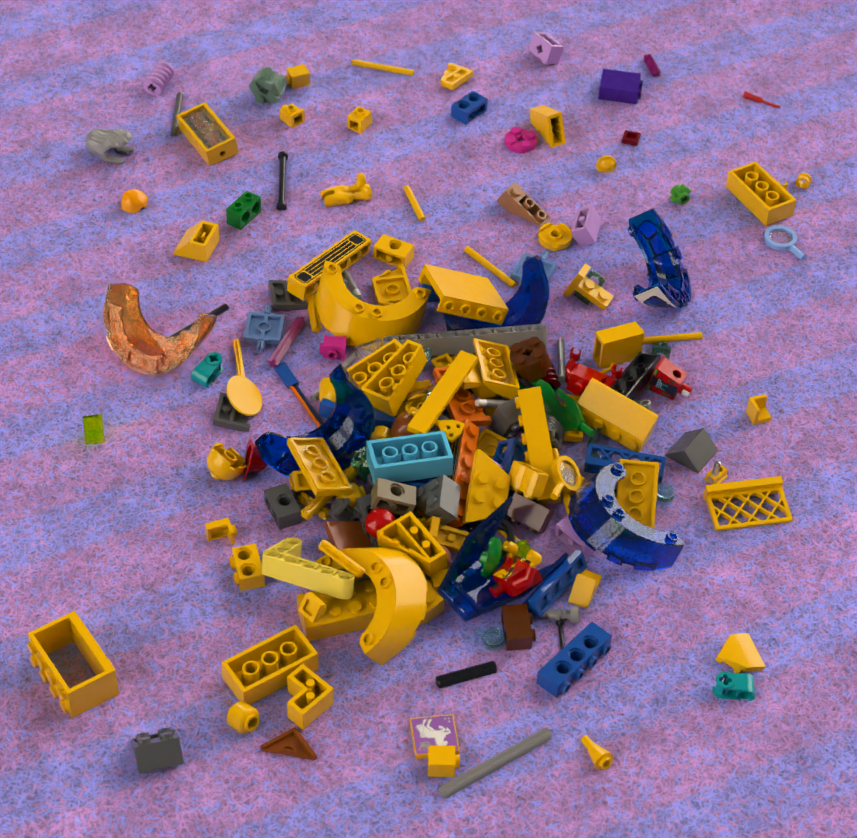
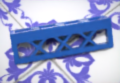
M515 437L499 441L493 460L498 464L502 463V469L509 475L513 460L524 462V452H527V446L523 445ZM511 486L509 487L506 510L515 491L510 489Z
M589 443L584 472L618 478L619 461L616 462L610 458L615 454L620 455L622 459L626 460L637 458L640 461L661 463L658 473V486H661L666 457ZM592 450L599 451L603 456L600 458L591 457Z
M575 550L569 558L566 557L522 603L527 604L528 612H532V616L540 618L575 581L576 575L581 574L587 568L583 551Z

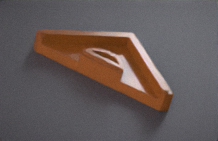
M296 727L260 745V749L264 752L309 760L317 759V755Z

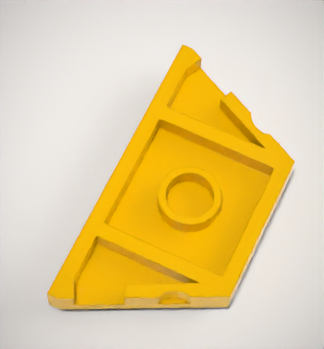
M403 263L398 264L397 269L393 271L389 269L371 279L377 305L379 306L395 304L403 300L411 292Z
M481 449L475 450L463 524L505 515L511 477Z

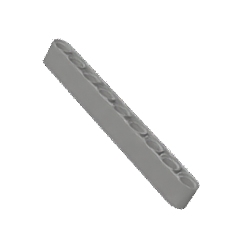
M534 324L392 335L383 338V346L393 339H396L403 345L409 339L421 344L426 356H437L448 353V355L459 354L461 350L467 353H475L473 338L508 345L509 350H511L510 347L514 343H519L535 336L546 346L547 326Z

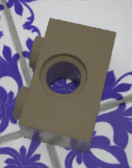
M377 478L371 490V509L385 508L391 511L392 514L400 516L410 511L413 512L416 506L415 486Z

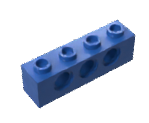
M591 622L538 671L536 683L556 698L561 693H567L574 680L579 681L588 667L593 668L601 655L605 656L611 649L612 635L594 622Z

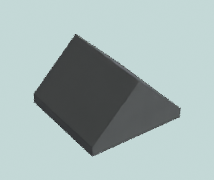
M705 428L685 432L665 456L699 473L717 453L718 449Z

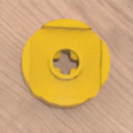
M553 222L540 227L538 241L543 247L557 252L571 245L573 237L571 229L563 223L552 225Z

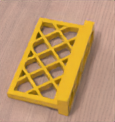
M782 476L706 485L702 496L707 503L715 531L792 522V515L782 488ZM778 493L780 500L777 503L768 496ZM751 496H757L762 501L757 505L749 499ZM738 498L743 501V504L738 507L730 501ZM712 501H720L725 505L720 510L713 506ZM765 501L774 506L771 512L761 507ZM745 504L756 509L752 515L743 510ZM727 506L736 511L733 517L723 512ZM776 509H779L785 513L786 517L779 518L774 515ZM759 511L768 517L766 520H760L755 515ZM740 513L749 520L741 523L735 518ZM722 516L730 522L728 525L719 526L718 518Z

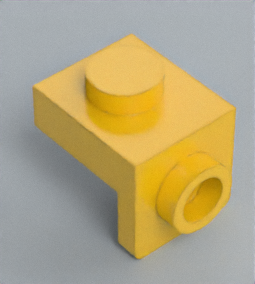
M229 518L205 524L208 541L228 536L231 545L235 544V537L238 536L237 529L234 524L231 525Z

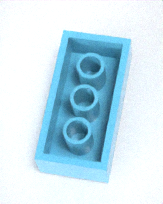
M445 431L366 441V459L374 484L377 478L394 482H405L439 477L443 474L446 476L453 475L454 457Z

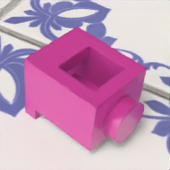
M324 336V343H320V354H323V358L331 360L342 359V362H344L346 359V337Z

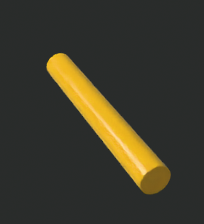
M405 185L403 189L419 221H425L426 218L410 186Z

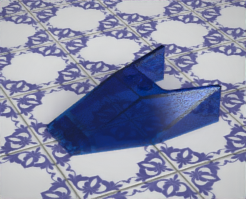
M511 496L467 535L437 590V593L465 622L526 596L541 583H537L515 597L503 593L495 598L489 590V587L496 583L493 575L489 578L481 576L483 564L480 563V557L484 551L487 552L490 539L495 536L513 501ZM566 552L553 564L538 570L542 581L564 563L568 557ZM501 556V561H500V563H499L497 569H499V568L502 566V563H503V557H502V556Z

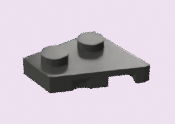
M286 280L268 281L272 310L307 309L308 303L306 301L302 302L298 297L287 291L288 282Z
M220 393L212 425L249 432L250 424H247L246 415L241 414L232 406L227 394Z

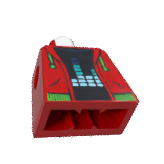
M662 356L653 371L646 389L674 400L678 393L688 398L693 387L684 383L687 372Z

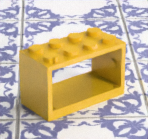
M75 611L28 633L29 643H27V647L32 654L29 656L34 668L39 667L41 670L39 674L43 682H49L51 685L49 689L53 697H59L61 700L59 704L64 713L68 712L73 718L119 695L115 668ZM74 642L96 676L69 689L47 654Z

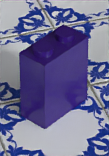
M603 69L598 99L636 104L637 99L641 98L643 80H640L641 73Z

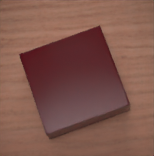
M625 130L621 143L638 146L641 133Z

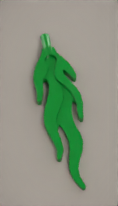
M517 377L520 386L519 390L527 389L528 387ZM539 379L530 382L536 387H541L545 414L554 416L560 421L559 423L565 431H583L590 437L595 435V430L586 425L587 422L584 420L582 411L573 398L566 395L561 389H557L559 397L566 403V406H563L551 385L546 381Z

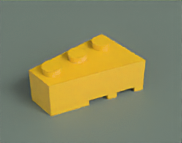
M411 511L377 531L378 546L394 548L406 553L420 566L423 573L431 577L447 567V552Z

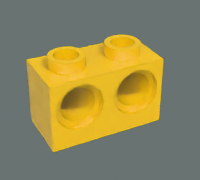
M256 543L232 548V556L229 557L231 569L235 568L236 571L233 573L235 585L239 584L241 591L264 587L265 575L261 573L262 563Z

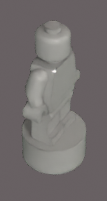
M571 606L570 610H561V608L549 609L541 618L548 617V619L553 620L568 618L571 623H579L580 607Z

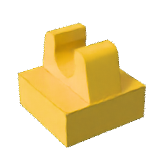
M308 592L305 594L298 611L314 623L318 622L328 605L312 592Z

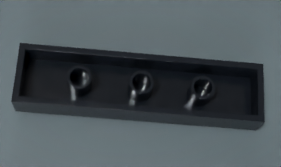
M639 352L624 370L623 376L617 379L611 388L634 400L649 382L655 367L661 359V355Z

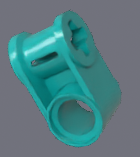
M217 352L209 353L193 369L191 380L209 388L208 385L211 382L214 383L215 379L223 372L221 354Z
M720 672L716 676V684L712 689L713 694L721 699H735L739 701L741 699H748V701H752L755 699L754 677L749 673Z

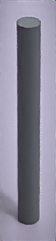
M178 92L176 96L170 136L177 137L178 132L176 115L181 113L183 93Z
M560 338L557 340L558 381L563 383L566 380L564 339Z

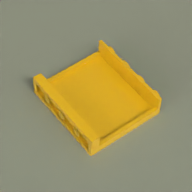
M424 264L418 280L420 283L432 285L440 298V303L437 307L438 312L499 325L503 324L509 309L488 278Z

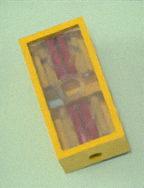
M206 102L176 115L179 129L209 166L239 153L236 138Z

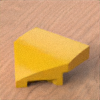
M749 633L731 634L715 658L719 663L723 661L731 666L735 673H740L741 670L744 672H758L765 668Z

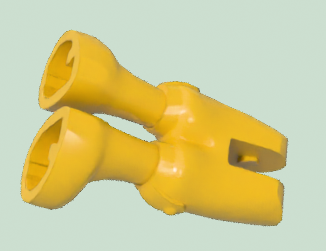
M359 173L356 176L355 184L351 186L340 185L330 187L321 191L320 196L324 200L326 207L350 204L356 200H371L372 191L370 185L366 184L364 174Z

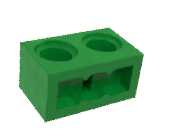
M249 191L244 192L226 209L227 224L242 230L261 212V197Z

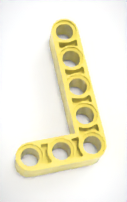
M286 538L263 552L261 573L263 575L339 599H350L353 597L355 576L349 572L301 558V539Z

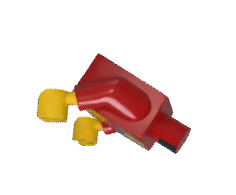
M504 541L502 549L507 554L503 558L502 566L493 573L496 583L489 587L491 594L495 598L503 593L515 597L542 581L536 567L542 561L541 555L531 549L526 559L516 555L512 557L518 551V546L512 541Z

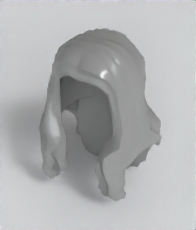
M121 128L109 130L94 129L87 134L86 147L92 155L99 156L104 162L116 165L124 163L125 159L107 155V150L111 147H114L118 153H134L133 147L125 146L133 137L129 131H124Z

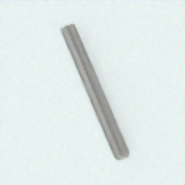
M548 728L541 729L439 787L440 795L444 799L450 797L551 740L552 733Z

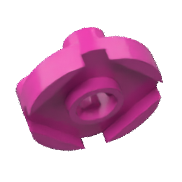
M512 127L511 131L505 135L504 144L510 151L515 153L533 151L537 146L536 132Z

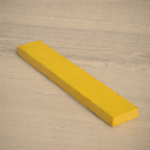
M462 350L459 352L408 424L407 431L414 434L428 433L478 362L477 356Z

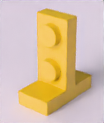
M585 263L563 294L570 297L573 291L576 290L596 306L605 310L614 296L585 276L591 268Z
M432 516L422 524L440 545L456 552L469 553L472 533L443 526L440 524V518Z

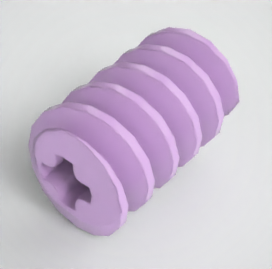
M159 62L155 65L144 81V88L147 93L156 96L161 94L174 75V69L170 64Z

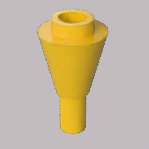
M584 735L580 741L587 748L597 770L609 768L613 761V754L593 743L587 735Z

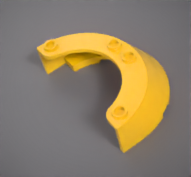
M325 260L316 294V310H318L320 321L324 328L334 336L346 337L347 346L357 350L374 352L383 346V338L386 336L417 333L424 317L431 290L415 287L408 296L395 304L385 306L368 304L356 298L347 289L342 278L341 267L336 263Z
M394 548L341 549V552L365 569V574L371 578L375 585L377 593L376 610L369 626L361 634L359 643L365 655L381 666L411 642L417 634L415 631L420 621L424 620L428 606L426 604L428 586L425 575L420 566L410 556ZM324 555L315 561L335 569L346 570L328 555Z

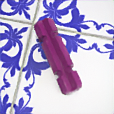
M645 54L643 60L651 75L659 77L661 71L652 55Z

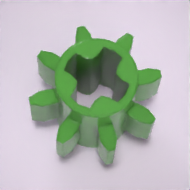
M684 184L675 185L670 191L672 196L669 198L677 205H684L690 200L689 193L691 190Z

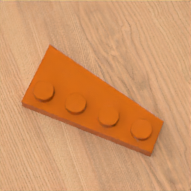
M447 368L433 369L432 375L436 384L447 371ZM460 386L446 406L451 420L462 421L467 419L476 426H490L492 419L489 415L486 416L483 413V407L475 406L472 393Z

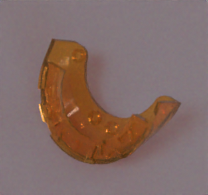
M127 283L108 284L103 307V325H106L108 334L106 338L112 351L117 353L121 358L120 361L127 367L148 375L167 373L179 367L209 336L217 318L216 315L210 313H201L189 330H181L180 335L174 337L161 335L154 331L145 321L140 308L138 289Z

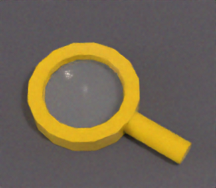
M566 455L555 458L551 464V474L556 483L550 495V498L553 500L558 499L561 491L572 493L577 491L581 485V475L576 463Z

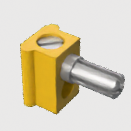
M716 460L714 461L713 468L706 474L704 480L710 484H719L728 477V469Z

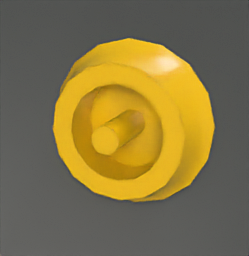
M609 155L600 157L596 162V168L599 172L611 173L617 166L616 160Z

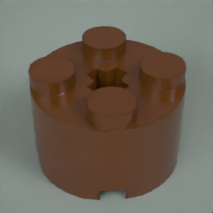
M534 336L519 343H514L510 347V361L519 379L523 378L528 382L537 381L547 375L546 371L549 368L551 369L552 362L547 348L538 337Z

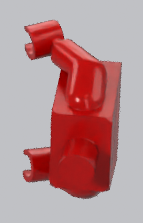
M574 347L571 348L570 360H568L565 366V382L567 383L566 389L573 394L581 396L592 378L611 388L616 382L615 379H620L623 376L622 367L619 371H616V364L611 367V376L580 363L576 364L580 360L581 350L578 354H574Z

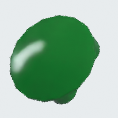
M492 537L489 541L487 552L484 551L480 557V563L483 564L481 576L489 578L496 571L502 556L501 539Z

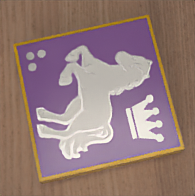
M453 714L410 718L415 759L428 758V745L455 746V754L460 755Z

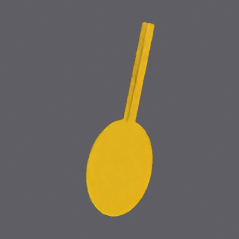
M236 338V340L233 339L237 376L229 379L226 393L230 403L238 412L246 416H255L262 408V397L256 385L245 377L240 341Z

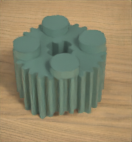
M266 66L256 73L249 88L251 93H253L252 95L255 96L256 102L274 104L277 103L283 94L287 81H285L284 75H279L278 72L276 73L275 70L272 71V68H267Z

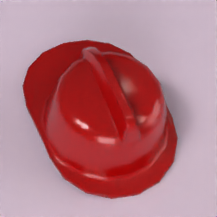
M252 439L248 441L246 446L245 465L247 467L244 471L243 482L246 479L247 473L262 471L268 465L267 451L264 447L253 444Z

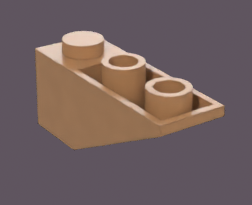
M516 182L510 185L496 200L506 211L540 227L551 218Z

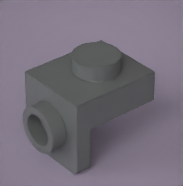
M349 498L336 499L331 504L332 508L327 512L334 521H354L356 519L354 509L349 505L351 502Z

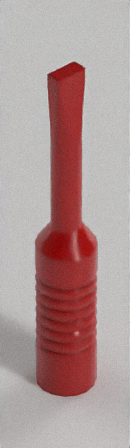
M749 92L744 93V98L780 109L779 105L765 101L762 97Z

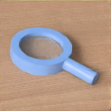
M775 225L765 231L764 241L772 249L779 251L789 250L800 260L806 258V255L795 247L797 234L789 227Z

